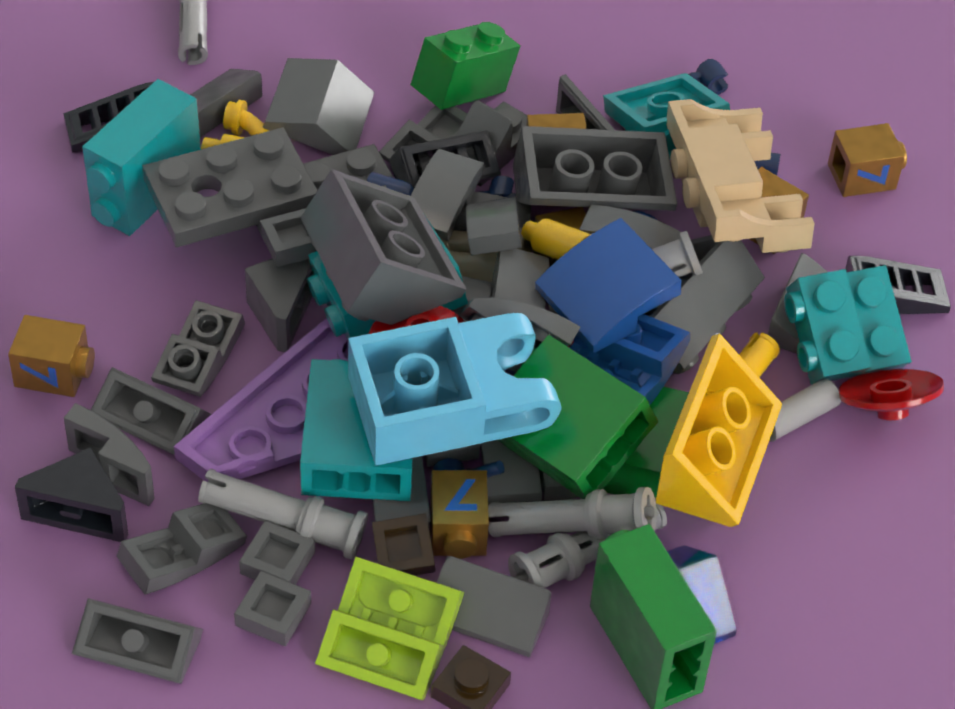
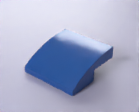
M619 218L591 234L560 257L537 279L535 289L558 315L580 326L576 335L595 353L636 332L638 316L681 295V279L622 218Z
M642 314L637 317L636 332L595 353L577 335L574 338V343L569 348L645 396L651 405L683 356L690 342V332Z

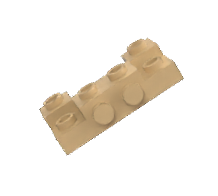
M692 99L668 101L666 125L676 147L671 152L672 173L675 179H681L683 183V199L686 208H693L700 227L709 228L714 242H735L756 238L762 253L787 252L789 250L811 248L815 223L812 217L801 218L803 204L801 194L761 198L763 180L754 161L770 160L773 141L771 130L761 131L763 116L761 108L719 110L703 106Z

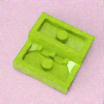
M355 556L339 608L332 611L315 664L419 700H424L444 653L465 592Z

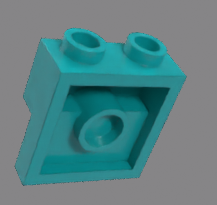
M687 73L603 95L605 113L623 126L625 131L665 133L669 160H671L672 150L676 149L666 125L668 101L692 99L712 109L730 110V103Z
M886 265L846 272V269L800 277L786 287L787 293L784 297L785 312L789 321L795 323L799 338L797 345L798 362L803 372L808 373L811 385L825 378L835 381L875 371L904 367L912 362Z

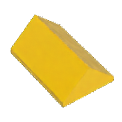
M720 333L711 336L664 454L656 504L733 527L740 523L782 403Z

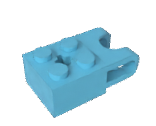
M507 313L458 323L457 318L452 317L348 338V377L375 466L536 432L551 426L561 411V403L552 383L545 378H516L504 372V370L525 362L532 353L536 336L528 317L522 313Z

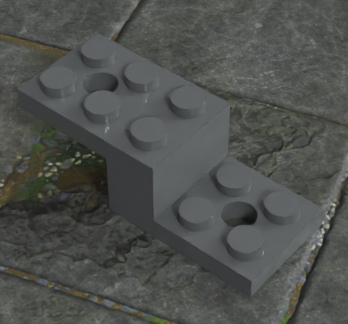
M284 127L142 165L144 181L176 248L255 225L261 235L260 220L307 208L331 169L367 181L371 172L394 178L375 144L303 163ZM204 189H212L218 193L210 197H203L197 192Z

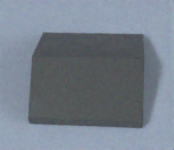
M288 58L263 128L271 131L284 127L290 139L332 155L357 149L374 91L339 60Z

